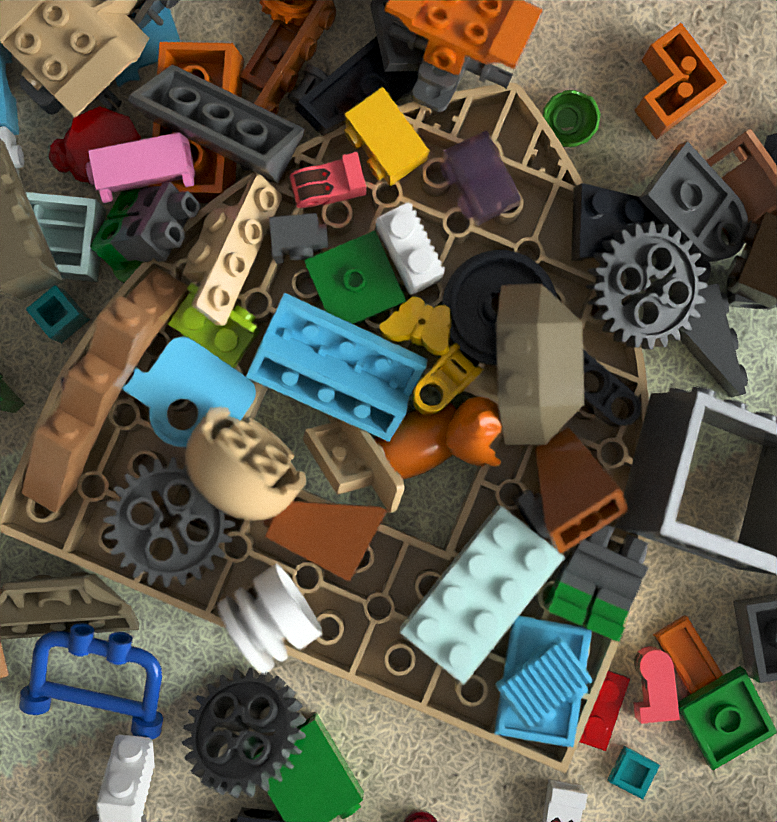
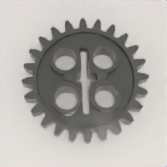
M654 222L642 223L641 226L639 224L627 225V231L618 230L614 232L615 241L604 240L602 242L607 253H594L593 257L600 263L599 268L588 269V273L596 277L595 283L586 285V289L596 291V297L590 299L588 305H599L600 310L596 312L593 318L594 320H607L602 331L605 333L615 332L613 341H626V346L638 348L640 344L642 349H653L654 345L655 347H667L668 340L679 341L681 339L679 330L691 331L692 328L687 320L688 318H700L701 315L694 306L695 304L706 302L703 297L698 295V290L708 287L707 283L698 281V276L703 274L706 268L695 266L694 263L700 258L701 254L688 252L693 242L692 240L680 241L682 231H669L668 224L655 226ZM653 252L656 255L655 267L652 265L651 255ZM673 268V272L670 275L662 278ZM622 271H624L627 278L624 287L620 281ZM649 279H657V280H655L654 282H651V283H650V280H649ZM670 286L673 289V297L671 300L669 299L668 295ZM628 295H631L628 299H626V300L621 304V300H622L623 298H625V297L628 296ZM640 305L643 307L644 311L641 321L638 317V309Z
M171 458L168 468L163 469L160 461L155 459L154 471L149 472L141 464L138 467L140 478L136 479L127 473L125 479L129 487L124 489L115 486L114 491L121 499L119 502H107V506L116 511V515L104 518L105 523L115 525V530L107 533L105 538L118 540L119 544L110 552L112 555L122 552L126 555L120 564L121 568L131 563L136 566L133 578L136 579L145 571L148 572L149 585L153 584L157 576H162L164 587H169L172 576H177L181 586L186 585L187 573H191L194 578L200 580L202 578L199 567L203 565L211 571L215 569L210 559L212 555L220 558L225 557L226 554L218 546L220 543L232 542L233 539L223 534L224 529L234 527L235 522L225 520L224 514L227 513L212 505L198 491L189 476L186 464L183 469H177L176 459ZM181 485L188 490L189 501L186 505L179 507L169 502L167 492L172 486ZM153 491H157L161 496L168 514L171 517L178 515L180 518V522L176 524V529L188 548L187 554L181 553L171 530H161L159 527L164 518L151 496ZM144 503L151 506L154 511L152 522L147 525H138L132 520L131 510L137 504ZM192 520L204 522L208 531L203 541L194 542L188 538L186 534L188 522ZM164 538L171 543L172 554L167 560L157 561L150 555V544L155 539Z
M249 668L245 677L242 672L235 669L232 681L222 674L220 675V687L216 688L209 683L207 688L210 695L207 698L199 695L196 697L201 707L199 710L190 709L188 711L195 720L194 723L183 726V729L191 733L192 737L182 741V745L192 750L185 756V760L194 765L191 772L199 778L202 777L201 783L208 788L213 787V790L221 795L228 791V794L238 798L243 790L245 794L252 797L255 793L256 784L263 790L268 791V778L272 776L279 782L283 780L279 771L282 766L293 769L294 766L288 757L290 754H301L302 752L294 743L295 740L306 738V734L297 728V726L306 722V718L300 713H296L303 705L299 700L293 698L296 692L288 685L285 686L286 682L279 676L273 678V675L269 672H261L259 675L255 669ZM234 706L232 714L225 718L227 710ZM270 706L268 715L260 719L262 711ZM249 727L253 729L255 732L248 731ZM215 728H226V729H227V730H224V731H220V730H219V731H214ZM232 731L240 732L239 736ZM274 731H275V733H274L273 735H263V734H261V733H264V732H267V733H268V732H274ZM227 744L225 753L218 757L221 747ZM264 745L262 754L254 759L255 750L259 746Z

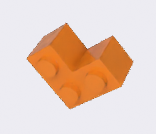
M682 23L652 43L642 58V62L660 85L645 95L634 111L657 140L713 99L727 83Z

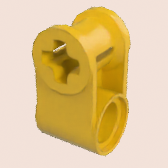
M457 343L449 348V352L438 359L432 366V369L416 385L412 394V402L420 413L425 415L437 414L483 372L484 369L481 366L475 367L459 351L460 346ZM428 386L438 389L441 395L440 403L436 406L424 404L420 398L421 389Z

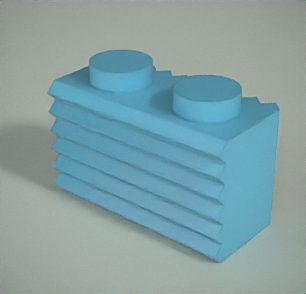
M557 636L497 681L495 685L528 729L533 724L539 728L548 723L556 715L553 709L564 703L565 700L568 703H573L580 699L588 691L586 684L590 683L592 678L563 639Z

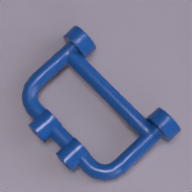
M83 623L75 624L70 628V633L52 631L42 635L36 641L32 655L30 682L20 692L19 708L22 712L29 715H41L49 711L51 698L126 714L133 716L131 733L134 736L148 737L152 740L160 736L163 725V716L157 711L162 681L161 665L150 652L133 647L132 636L128 633L114 632L109 635L108 641L94 638V628ZM55 646L68 648L69 653L74 656L95 654L106 657L108 662L115 665H122L127 662L141 665L146 671L143 702L46 681L49 650Z

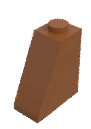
M570 427L554 435L545 445L536 447L545 527L559 554L628 511L619 486Z
M292 501L282 512L265 519L263 525L269 529L264 537L350 582L387 509L381 506Z

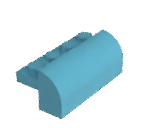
M284 293L261 340L246 377L389 442L406 414L409 396L426 369L428 359Z

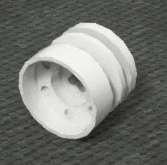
M274 564L254 578L253 582L259 596L255 599L247 590L241 587L235 591L238 604L228 596L218 603L219 612L233 643L248 658L252 665L262 673H266L274 667L271 654L280 662L287 659L288 655L282 640L285 637L296 648L302 649L322 635L320 624L306 599L288 574L278 564Z

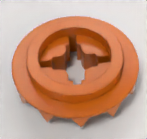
M316 0L259 1L262 5V12L271 15L272 20H281L285 25L294 23L297 26H302L317 2Z

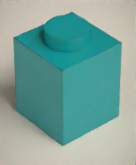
M57 285L52 286L25 309L50 339L61 344L90 321L89 317L68 292Z

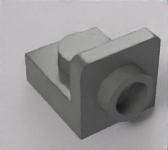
M523 490L512 497L531 530L542 539L548 537L552 541L545 527L542 495L539 492L533 495L531 490Z

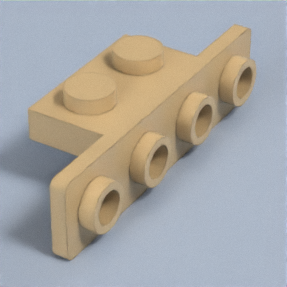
M260 174L251 176L238 205L213 209L204 220V229L197 243L188 254L189 260L182 273L192 282H202L193 300V307L216 325L226 324L269 229V217H274L282 200L281 193Z
M326 414L331 423L305 429L303 441L337 495L372 486L388 512L398 509L402 493L404 492L403 479L397 471H394L385 457L381 445L376 444L370 433L329 414Z

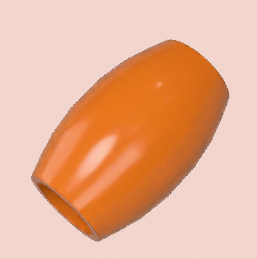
M449 402L440 412L434 415H425L417 410H413L405 414L389 442L377 436L374 438L376 444L381 445L385 457L394 471H397L402 479L426 473L453 456L446 445L448 425L456 408Z

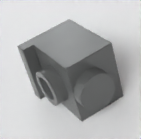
M317 213L269 217L272 255L276 264L284 263L283 255H290L291 260H305L313 258V253L321 252V248H328L326 224L319 225Z

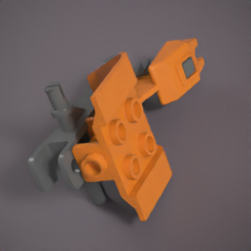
M389 0L385 7V12L398 17L405 25L394 20L390 26L388 36L407 43V48L412 51L418 48L425 52L417 73L419 78L412 90V99L437 112L445 111L466 70L480 76L479 81L483 83L489 80L507 89L513 73L496 67L493 63H501L512 69L515 68L543 9L524 0Z

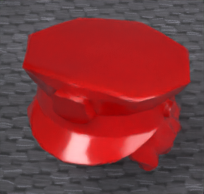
M98 106L73 118L71 127L66 132L64 138H57L50 145L49 159L53 167L59 172L66 173L70 171L79 182L91 184L86 171V164L90 162L89 150L141 140V135L138 134L129 116Z

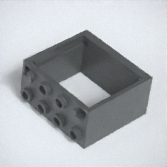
M692 387L691 391L670 388L668 393H651L623 495L628 511L617 518L615 528L737 570L777 576V417L764 412L747 411L748 405L730 399L722 401L715 398V391L703 387ZM701 421L763 445L738 543L675 521Z

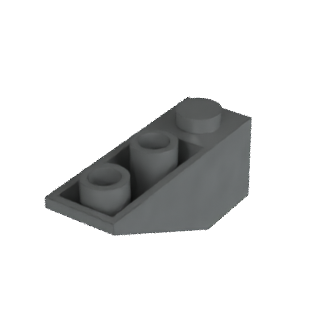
M719 284L709 285L704 289L698 290V295L703 297L706 302L695 304L694 308L701 316L700 318L687 319L692 329L691 331L679 330L680 341L730 397L746 394L745 386L748 384V378L744 366L738 363L735 351L738 349L737 334L733 328L729 327L726 314L729 313V302L726 294L720 292Z

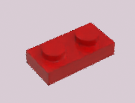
M608 670L579 742L603 751L607 750L630 682L629 677Z

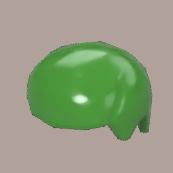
M565 90L551 97L543 109V117L563 147L574 148L585 144L598 130L601 114L592 96L579 91ZM574 127L573 129L568 130V131L561 129V128Z

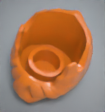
M473 397L467 399L457 408L448 425L446 445L452 455L466 463L484 467L486 464L494 467L501 464V461L494 456V451L489 447L502 429L499 405L486 397Z

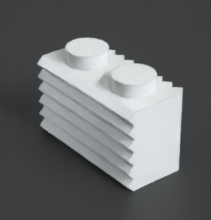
M406 203L376 219V229L410 296L440 282L445 268L440 266L441 260H438V254L433 252L434 246H431V240L426 238L427 232L423 231L424 225L419 224L420 218H417L416 211L412 210L413 204Z
M121 734L115 736L96 803L97 814H99L98 822H141L142 810L145 808L144 802H146V795H148V788H150L149 782H151V775H153V768H155L153 741L150 738Z

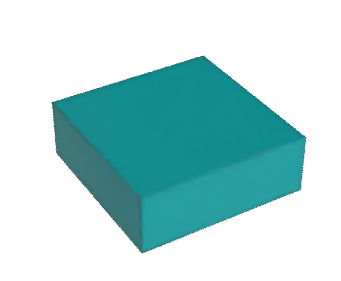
M624 746L607 780L621 789L644 799L660 765Z

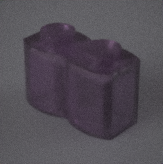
M487 130L444 150V162L440 164V168L449 185L455 183L460 191L461 197L457 198V202L466 219L472 218L478 226L519 206L521 198Z

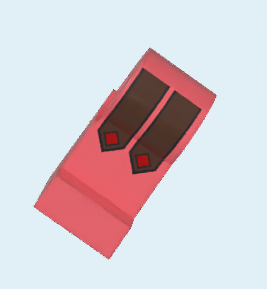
M357 152L344 155L340 160L299 169L289 176L296 207L298 208L328 205L366 195V185Z
M647 646L637 652L634 659L635 669L641 676L643 701L633 702L635 718L641 724L680 720L672 659L667 653L657 647Z

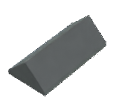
M173 64L129 95V102L147 119L175 133H181L189 140L276 183H279L305 128Z

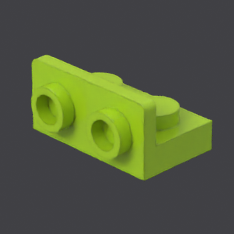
M190 283L187 288L190 293L168 325L235 368L260 332L257 326L252 324L256 317L241 306L236 305L231 310L226 324L216 325L193 307V300L199 287Z

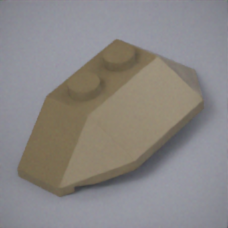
M542 284L501 286L497 317L498 401L505 445H545L584 405L582 322Z
M76 572L64 577L37 575L32 579H20L5 583L0 589V640L41 637L52 631L70 633V628L80 623L92 626L94 633L139 630V621L132 607L96 574Z

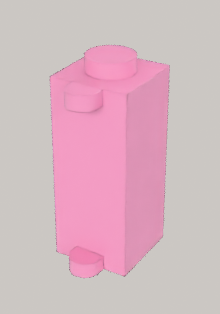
M181 133L88 151L90 162L86 164L87 176L91 185H95V189L100 192L103 203L112 202V193L180 179H183L185 187L194 186V177L196 176L189 139Z

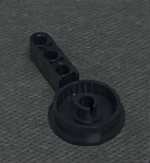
M492 250L469 258L456 269L445 288L442 305L450 308V338L454 344L457 343L460 346L459 350L480 363L498 366V314L492 309L491 300L500 296L501 286L542 284L557 298L556 290L550 277L539 264L517 252ZM583 349V374L592 373L599 382V388L594 394L584 390V405L611 427H621L635 422L641 414L642 406L639 398ZM616 398L622 399L628 406V414L623 420L616 418L611 411V404Z

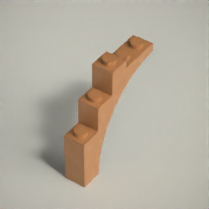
M155 268L126 298L119 296L98 317L89 352L66 376L59 408L35 433L21 494L56 513L76 490L92 446L121 389L156 334L186 298L188 285Z

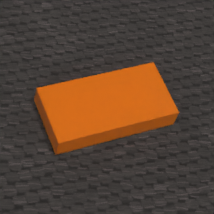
M686 615L653 634L663 652L667 653L672 659L674 670L689 694L696 692L723 676V673Z

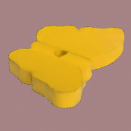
M411 297L407 302L400 305L399 311L393 312L388 320L380 324L381 335L387 340L400 342L410 339L414 344L425 346L429 352L438 356L446 355L449 352L451 312L450 308L446 305H439L433 308L430 305L425 306V302L421 298Z

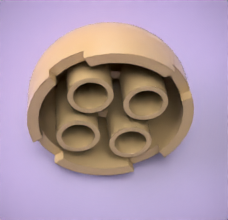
M224 407L210 409L191 433L186 446V467L195 487L212 505L240 519L264 520L282 512L306 484L305 473L297 472L291 463L295 455L276 435L254 419L247 417L245 421L238 420L229 416L230 411Z

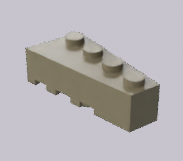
M0 139V290L22 300L63 282V279L5 142Z

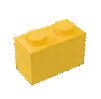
M383 87L345 113L347 128L343 131L355 149L363 148L370 158L366 163L378 180L384 178L389 186H392L428 160L429 149Z

